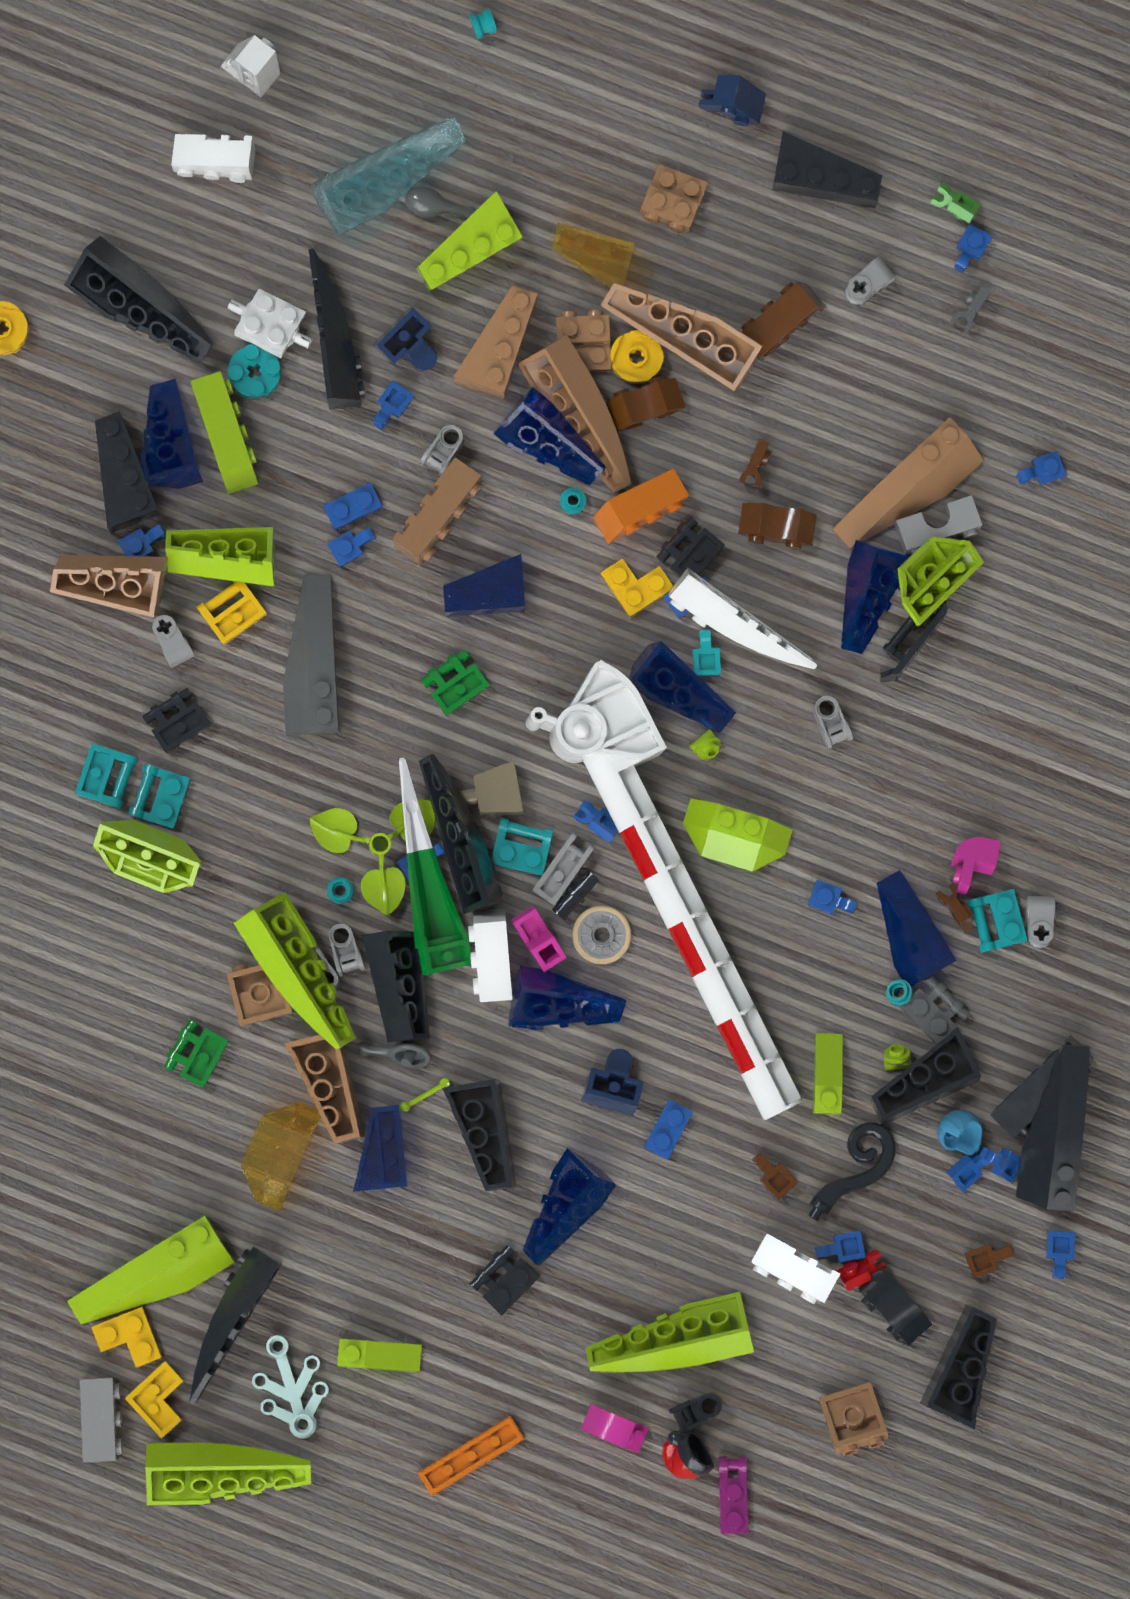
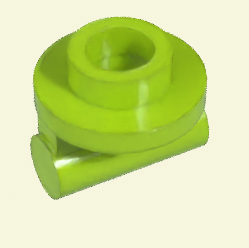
M709 729L693 742L689 748L700 759L709 760L719 753L721 742Z
M893 1044L883 1052L885 1071L906 1069L912 1064L910 1050L901 1044Z

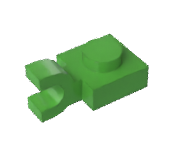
M943 182L937 191L942 193L944 198L935 194L930 202L938 207H943L947 204V210L952 212L958 219L965 220L970 223L982 205L961 191L955 193Z

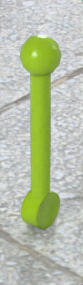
M447 1078L441 1079L440 1084L409 1102H402L400 1110L408 1112L414 1104L442 1088L449 1087L450 1081Z

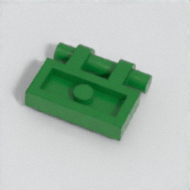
M464 649L456 655L454 653L447 657L448 660L436 669L435 667L427 671L428 674L420 679L425 688L434 682L438 686V689L432 692L431 696L446 717L490 686L475 663L467 669L464 668L462 663L470 658ZM455 669L458 675L446 683L442 677Z
M188 1020L185 1028L180 1029L178 1033L180 1037L173 1050L170 1049L166 1057L168 1059L164 1068L173 1072L177 1063H180L184 1067L179 1076L204 1088L229 1040L204 1028L201 1036L198 1037L193 1034L198 1024ZM190 1041L196 1045L189 1058H186L182 1054Z

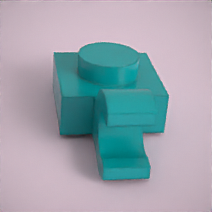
M710 629L700 630V649L692 650L694 677L721 675L720 648H711Z

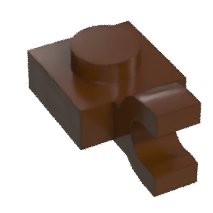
M759 439L747 470L742 473L739 479L740 483L744 484L748 476H753L756 479L754 488L759 490L762 478L758 470L760 465L766 466L771 455V451L767 450L769 442Z
M953 882L949 885L952 891L951 896L946 897L941 891L937 892L936 896L939 902L949 909L950 914L962 931L967 933L974 928L971 920L974 915L966 903L961 905L959 902V893H956L957 886Z
M759 1153L752 1159L765 1174L760 1179L761 1183L776 1200L782 1198L798 1183L781 1162L773 1167L762 1153Z
M990 1244L964 1253L973 1279L999 1270L998 1261L1014 1256L1011 1245L992 1251Z

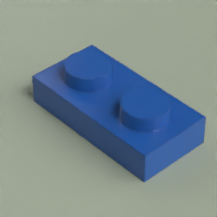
M371 483L323 505L335 531L383 508Z
M668 1100L644 1148L668 1160L692 1111Z

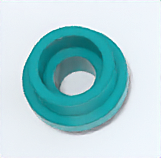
M568 488L560 496V506L568 514H578L586 506V496L578 488ZM575 496L578 499V503L575 505L569 504V497Z
M344 877L332 879L327 886V895L336 904L347 903L354 893L352 883ZM338 886L345 888L344 895L339 896L335 893Z
M902 979L892 981L886 989L888 1001L895 1006L906 1005L913 995L911 985ZM899 990H904V994L901 997H896Z

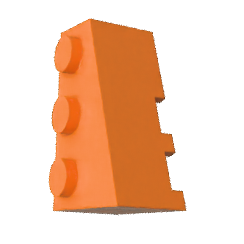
M673 468L609 499L593 516V519L609 545L625 535L636 532L647 523L650 525L658 521L668 511L670 514H673L684 507L683 502L689 497V494Z

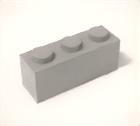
M115 1378L80 1380L83 1462L118 1460V1455L123 1454L122 1438H117V1427L122 1426L121 1410L116 1411V1400L121 1398L120 1383H115Z

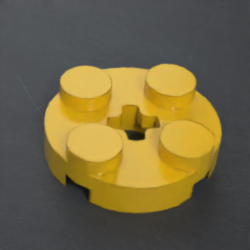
M0 301V324L5 322L6 327L9 328L8 332L0 335V355L17 353L24 345L28 337L29 326L24 313L16 305Z
M633 330L623 336L621 335L616 339L611 349L612 370L625 382L631 384L648 383L659 373L663 364V351L660 344L639 330ZM636 351H641V357L644 360L639 361L637 364L633 363V359L629 357L630 353L635 354Z

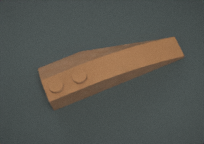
M618 283L612 285L600 305L733 391L741 386L763 345L717 316Z
M568 336L561 337L519 362V368L544 409L550 416L554 414L562 423L560 428L565 435L570 433L578 442L576 448L579 452L592 459L593 469L612 492H617L630 485L631 480L625 455L607 405L588 367L583 363Z
M949 417L868 493L832 531L851 549L888 527L893 526L896 520L917 513L930 504L946 497L984 460L969 436Z

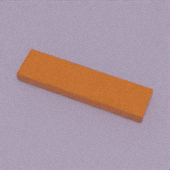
M510 1415L419 1471L418 1475L430 1495L433 1496L525 1438Z

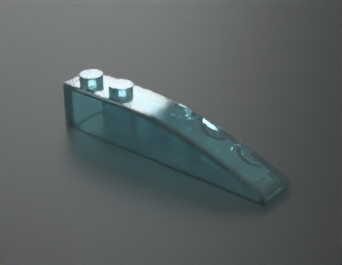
M452 117L379 149L310 184L309 187L320 210L337 235H341L386 212L398 198L403 197L409 192L414 184L426 177L430 170L438 163H442L466 140L456 117Z

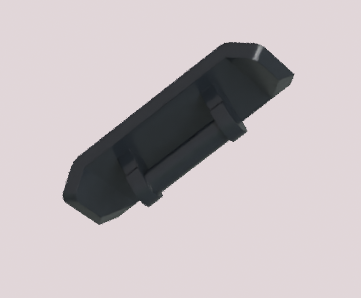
M946 600L937 608L938 614L932 621L926 619L921 624L926 629L905 656L896 649L916 625L911 616L906 619L892 639L882 647L883 651L897 660L899 664L893 669L881 672L880 682H890L899 679L944 621L947 613Z

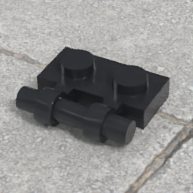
M689 517L684 524L681 523L677 527V533L669 542H664L661 546L662 550L656 556L663 564L670 556L676 561L670 567V570L679 577L683 575L687 568L700 575L725 546L723 542L705 527L698 535L692 530L697 526L698 522L692 517ZM686 538L691 544L681 553L677 548Z
M188 688L183 689L179 693L175 691L170 695L171 698L158 706L157 704L150 707L149 712L142 715L147 725L156 719L160 725L151 731L166 754L211 726L197 702L189 707L185 705L184 701L192 697ZM177 706L180 712L166 720L164 714Z
M508 1245L500 1252L496 1251L492 1255L493 1259L483 1270L480 1268L475 1273L476 1277L469 1283L476 1291L483 1284L490 1289L483 1298L501 1316L539 1278L521 1258L514 1265L508 1261L509 1257L514 1253ZM502 1266L507 1272L495 1283L490 1277Z

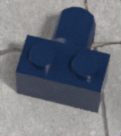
M718 75L715 90L701 91L703 99L699 100L698 107L709 112H720L721 115L731 118L734 124L747 127L749 123L760 124L766 93L741 75Z
M409 307L373 344L391 364H395L404 356L418 370H430L435 366L438 358L436 351L422 337L432 326L414 307Z
M613 1050L607 1057L604 1071L591 1067L586 1079L581 1102L634 1115L638 1107L644 1082L629 1078L633 1058L627 1050Z

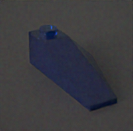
M534 387L517 402L493 433L513 451L532 455L541 464L547 462L560 469L561 473L589 486L606 469L605 465L557 407Z
M662 641L648 644L632 665L629 680L647 699L720 733L736 714L717 693Z
M900 870L876 883L893 966L902 980L907 981L913 987L956 962L944 938Z
M520 966L513 984L508 1027L544 1030L543 1026L559 1024L560 1028L569 1027V1023L584 1022L586 1025L619 1023L626 1006V999L549 970L543 972L539 968Z
M569 1148L566 1149L551 1173L550 1179L553 1182L548 1195L543 1194L540 1202L544 1206L539 1218L533 1221L522 1250L538 1266L549 1258L603 1206L616 1186L601 1169Z

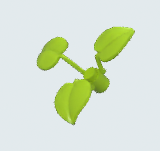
M417 799L428 835L430 836L435 821L431 802ZM401 802L395 806L389 816V821L396 830L389 835L377 833L371 839L353 835L357 830V821L348 810L333 808L310 818L312 833L317 842L329 852H346L350 847L351 840L369 844L371 853L379 857V870H370L364 875L360 885L361 893L364 899L382 914L389 915L403 898L405 878L396 867L384 869V855L391 847V839L399 833L406 842L403 803Z

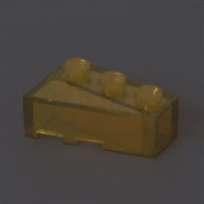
M558 223L551 249L611 289L614 283L626 285L636 245L633 242Z

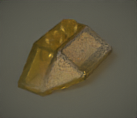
M298 1101L262 1115L241 1163V1168L256 1202L281 1212L321 1119L319 1110Z

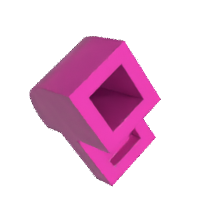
M974 837L965 840L959 845L950 866L956 867L953 882L958 883L956 893L967 894L973 871L988 875L993 874L997 864L1001 841Z
M534 906L511 919L525 946L543 972L567 958Z
M593 1404L590 1405L581 1430L636 1453H639L649 1429Z

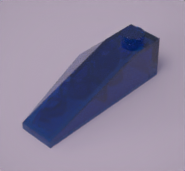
M176 379L151 385L146 412L147 424L143 435L144 446L140 457L146 483L181 489L204 482Z
M859 540L855 541L847 567L841 649L863 654L878 629L877 621L884 610L888 612L892 603L889 601L896 589L900 590L897 569L910 556Z

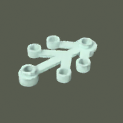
M276 1335L268 1340L266 1348L271 1356L276 1357L285 1387L270 1380L265 1373L255 1374L252 1378V1384L257 1389H265L290 1402L293 1413L278 1407L273 1399L262 1401L260 1409L265 1415H273L289 1423L290 1431L294 1436L307 1438L316 1430L317 1423L313 1415L322 1398L328 1394L329 1387L322 1381L315 1383L312 1387L313 1395L304 1409L301 1397L313 1373L320 1368V1360L317 1356H308L304 1360V1368L295 1383L286 1355L289 1349L288 1341L283 1336ZM276 1341H280L283 1344V1349L279 1352L273 1349V1344ZM311 1358L317 1361V1367L314 1369H310L307 1366V1361ZM257 1376L265 1378L266 1381L263 1386L256 1384L255 1379ZM319 1384L325 1386L326 1391L323 1395H318L315 1391L316 1386ZM266 1402L273 1403L274 1409L272 1412L264 1410ZM301 1419H305L308 1422V1427L305 1430L298 1427V1422Z

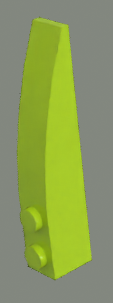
M203 1216L67 1302L82 1325L187 1292L235 1262L209 1218Z
M736 1292L685 1304L679 1307V1312L669 1316L666 1313L656 1317L657 1321L644 1327L642 1324L632 1327L628 1334L623 1336L616 1334L586 1347L590 1371L646 1372L702 1365L754 1353L741 1293Z
M146 1443L147 1505H202L211 1503L213 1498L223 1496L225 1500L236 1498V1494L250 1492L251 1495L261 1494L263 1490L271 1487L275 1490H282L311 1484V1461L284 1453L218 1443Z

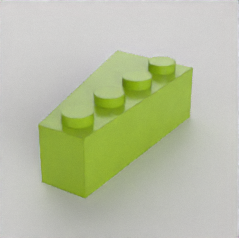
M497 191L416 268L429 292L523 238Z
M221 371L192 380L191 385L227 493H234L258 485L252 464L257 462L252 447L246 449L244 441L249 440L244 424L240 426L238 424L237 418L241 417L237 402L231 403L229 395L234 393L229 379L224 380Z
M273 527L166 531L165 551L166 557H168V572L274 586L275 542Z

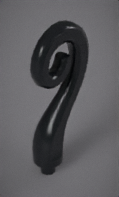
M866 1122L852 1130L847 1140V1149L855 1161L869 1163L877 1155V1150L874 1147L866 1151L859 1149L858 1142L867 1135L874 1136L880 1141L882 1145L881 1156L877 1163L869 1170L831 1181L823 1186L809 1203L813 1207L808 1215L810 1218L818 1221L822 1213L829 1214L841 1196L872 1185L889 1171L895 1158L896 1144L888 1128L875 1122Z

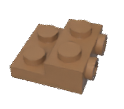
M659 164L641 206L640 215H643V218L650 223L658 224V222L667 224L669 225L668 228L674 232L683 233L685 231L689 233L708 182Z
M591 310L587 312V316H577V312L567 311L562 312L561 317H556L557 340L567 335L574 344L583 363L588 367L589 372L611 371L609 315H603L602 310Z
M259 963L258 966L248 968L247 964L232 967V972L227 974L240 1027L293 1013L291 1005L277 990Z
M871 1382L819 1398L836 1454L842 1453L843 1456H851L858 1452L859 1447L868 1445L869 1448H877L884 1444L885 1439H888V1432Z

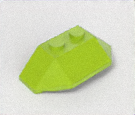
M930 537L897 569L902 605L917 626L921 625L984 563L970 541Z
M691 798L683 821V826L701 857L750 872L785 856L793 829L765 817L722 804Z
M136 820L101 821L93 844L95 850L99 851L103 860L114 874L161 893L193 886L201 864V860L185 840Z

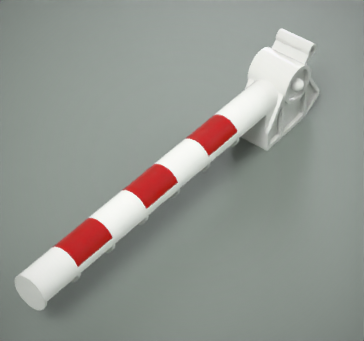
M602 660L596 662L588 672L568 708L558 718L547 715L543 708L537 707L527 717L526 727L531 731H536L539 728L549 731L550 745L554 753L562 760L570 763L584 762L763 1120L769 1119L803 1100L635 767L660 756L667 747L633 683L611 665Z

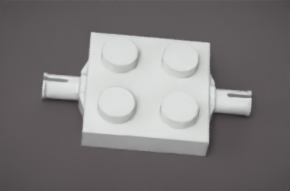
M258 289L252 301L246 306L234 299L228 305V310L241 315V320L234 331V335L279 358H282L286 349L294 342L307 349L312 343V338L299 333V327L305 318L306 311L261 289Z

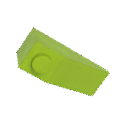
M815 1033L812 1114L840 1115L842 1113L843 1034Z
M340 1338L337 1366L420 1372L422 1345Z

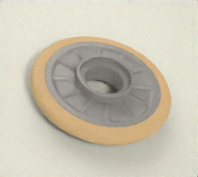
M594 906L585 910L577 918L572 931V939L577 952L584 959L594 964H609L620 959L628 950L631 942V928L626 917L617 909L609 906ZM600 927L606 928L610 934L609 939L603 943L596 941L594 938L595 930Z

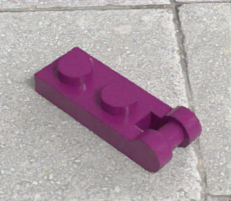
M719 1456L721 1534L748 1533L746 1456H738V1459H727V1456ZM728 1470H738V1478H728Z

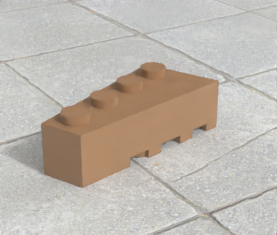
M515 286L510 288L453 376L454 383L505 399L538 301L537 293Z
M455 457L436 481L434 492L430 491L422 499L418 507L419 513L411 514L406 520L403 528L404 533L397 532L392 538L394 548L418 565H421L424 560L429 562L437 550L434 546L438 540L444 541L450 533L452 527L449 525L453 519H460L467 509L466 501L470 496L474 498L483 486L480 483L482 480L481 475Z
M61 555L53 569L50 592L154 617L161 603L168 557Z
M321 1035L284 1043L311 1098L319 1110L318 1112L333 1142L344 1143L365 1138L345 1045L337 1050Z

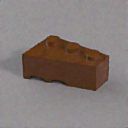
M789 283L780 291L782 296L777 301L771 300L761 308L762 314L756 320L751 318L742 325V333L763 345L757 357L758 360H764L787 341L789 336L799 327H804L808 323L807 320L818 310L822 312L827 308L807 283Z

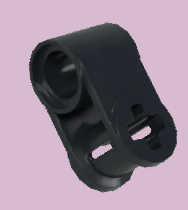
M708 1392L692 1400L689 1399L668 1411L674 1415L680 1428L678 1431L683 1434L700 1426L703 1422L716 1417L721 1411L722 1402L718 1395ZM706 1398H713L718 1404L717 1409L712 1413H707L702 1408V1402ZM682 1411L685 1413L688 1423L686 1422L682 1414Z

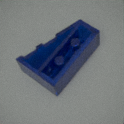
M521 554L444 585L445 616L524 612L525 597Z
M400 1105L373 1107L354 1184V1193L408 1187Z

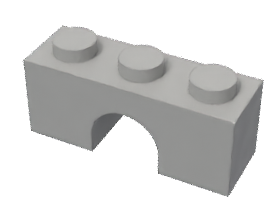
M972 495L946 504L944 509L948 522L942 528H932L927 525L922 512L896 520L894 526L904 554H913L930 537L954 539L962 536L963 539H968L978 534L977 530H980L982 527V522Z

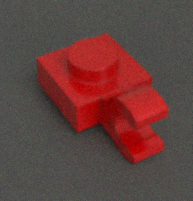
M877 1249L870 1251L866 1255L864 1262L858 1259L836 1270V1272L840 1273L839 1279L847 1291L872 1280L870 1275L874 1274L881 1267L886 1269V1265L882 1260L874 1263L876 1259L882 1257Z

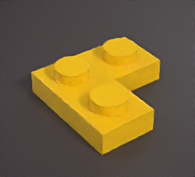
M623 558L600 573L629 618L662 598L674 587L660 566L637 580Z
M143 1307L91 1327L101 1352L127 1343L136 1368L162 1358Z
M164 1361L125 1398L161 1439L182 1421L180 1416L164 1400L184 1382L167 1361Z

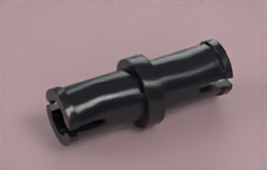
M586 870L572 888L570 886L567 888V894L552 910L565 921L579 903L583 904L585 901L584 897L600 880L590 871Z

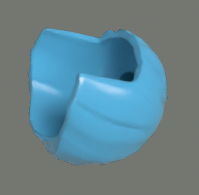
M966 1110L949 1112L941 1119L937 1129V1136L941 1145L947 1150H958L964 1154L973 1155L978 1151L982 1140L980 1119L974 1113Z

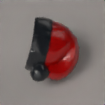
M672 1431L668 1435V1440L663 1444L662 1458L666 1468L672 1475L677 1478L691 1480L706 1475L713 1470V1459L700 1437L694 1431H687L683 1435L679 1431Z

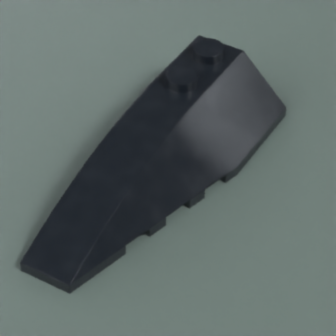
M99 236L85 247L64 286L106 318L112 321L117 319L127 324L126 327L133 331L138 329L148 334L149 339L157 343L162 341L170 345L172 350L198 363L204 360L213 345V341L175 297L142 267L103 237Z
M314 248L308 249L329 409L361 406L360 398L365 397L363 381L358 382L357 372L362 371L360 355L355 356L348 323L331 279Z
M430 754L419 760V764L463 914L492 908L502 903V890L494 875V863L489 858L479 828L466 801L436 756Z
M1062 1044L1051 1071L1046 1090L1043 1091L1038 1110L1031 1121V1128L1022 1144L1016 1198L1045 1209L1074 1211L1086 1114L1089 1046Z
M252 1247L251 1251L245 1249L238 1261L241 1264L236 1274L231 1272L223 1285L227 1289L211 1319L195 1368L189 1400L192 1404H196L282 1265V1263L256 1247Z

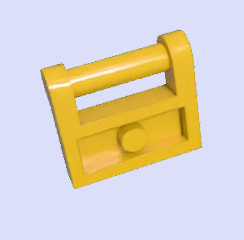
M233 581L232 585L207 603H201L196 607L223 645L229 643L267 615L244 582ZM238 592L243 594V598L215 618L211 615L212 611Z

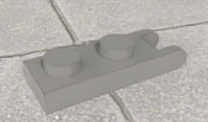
M575 832L570 835L532 890V892L552 906L556 905L595 849V846L590 844L586 851L583 852L572 843L578 836Z

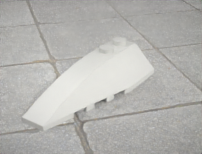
M689 568L685 570L669 592V597L672 598L670 603L682 612L687 609L694 614L692 619L704 628L706 625H709L737 643L788 663L815 669L818 665L816 660Z

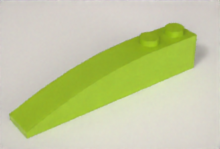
M286 892L258 906L234 922L255 959L277 990L319 1035L337 1050L356 1039L343 1007L337 1005L335 1000L336 989L333 983L329 984L324 973V970L327 969L323 959H318L314 950L317 946L315 939Z

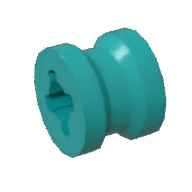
M489 8L483 9L480 14H469V20L477 40L483 38L484 34L497 33V28Z

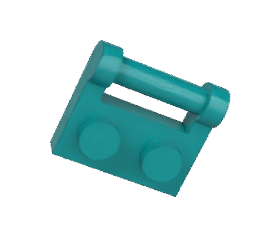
M91 743L75 795L122 809L124 803L122 797L132 767L136 766L138 758ZM115 760L123 763L112 797L104 795Z
M144 764L142 769L144 775L134 806L130 807L128 815L174 830L191 779ZM154 776L162 778L151 813L143 811Z
M501 817L492 855L494 866L542 877L554 829H538L509 822L508 818ZM506 832L543 840L542 846L539 848L505 840Z
M1014 889L967 901L969 908L973 911L981 941L979 945L981 953L1028 941ZM989 904L998 936L996 941H991L982 907Z

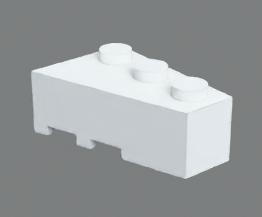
M255 35L239 42L220 66L259 97L265 94L281 74L277 54L274 50L276 47L266 38L260 40Z
M175 134L171 164L173 171L183 177H193V174H199L210 180H218L219 177L230 178V181L237 183L252 180L256 151L253 137L244 135V141L230 140L231 136L221 135V139L207 138V135Z
M505 909L473 912L474 926H468L469 941L475 942L476 952H470L472 968H477L478 978H473L474 994H479L480 1002L512 1000Z
M765 1234L750 1263L755 1265L753 1268L755 1272L766 1278L770 1273L778 1278V1285L789 1291L793 1287L802 1292L800 1297L812 1304H815L816 1301L821 1303L826 1301L840 1273L830 1270L818 1261L807 1257L769 1234Z

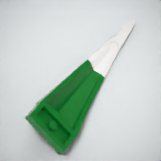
M399 758L415 948H418L422 975H430L471 965V950L469 938L434 853L406 760Z

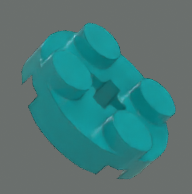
M249 344L245 348L238 350L231 358L228 376L232 387L241 396L248 399L266 397L272 394L278 387L281 380V367L275 355L254 344ZM259 366L261 376L250 378L248 369Z

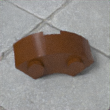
M664 376L656 377L649 381V385L633 391L628 389L619 390L613 394L614 398L605 402L617 432L643 426V421L658 417L660 420L686 408L676 378L664 379Z
M743 503L738 534L749 537L748 542L764 544V541L786 544L785 548L801 550V546L813 545L817 515L798 508L778 507L766 503Z

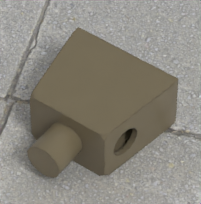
M514 761L474 775L475 788L459 791L467 806L478 804L480 815L524 814Z

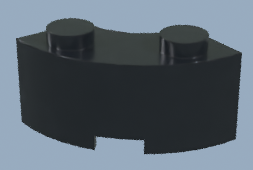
M883 1267L871 1276L872 1280L858 1287V1290L864 1296L861 1302L871 1313L874 1310L878 1312L889 1325L886 1330L896 1341L901 1338L909 1346L933 1325L923 1311Z

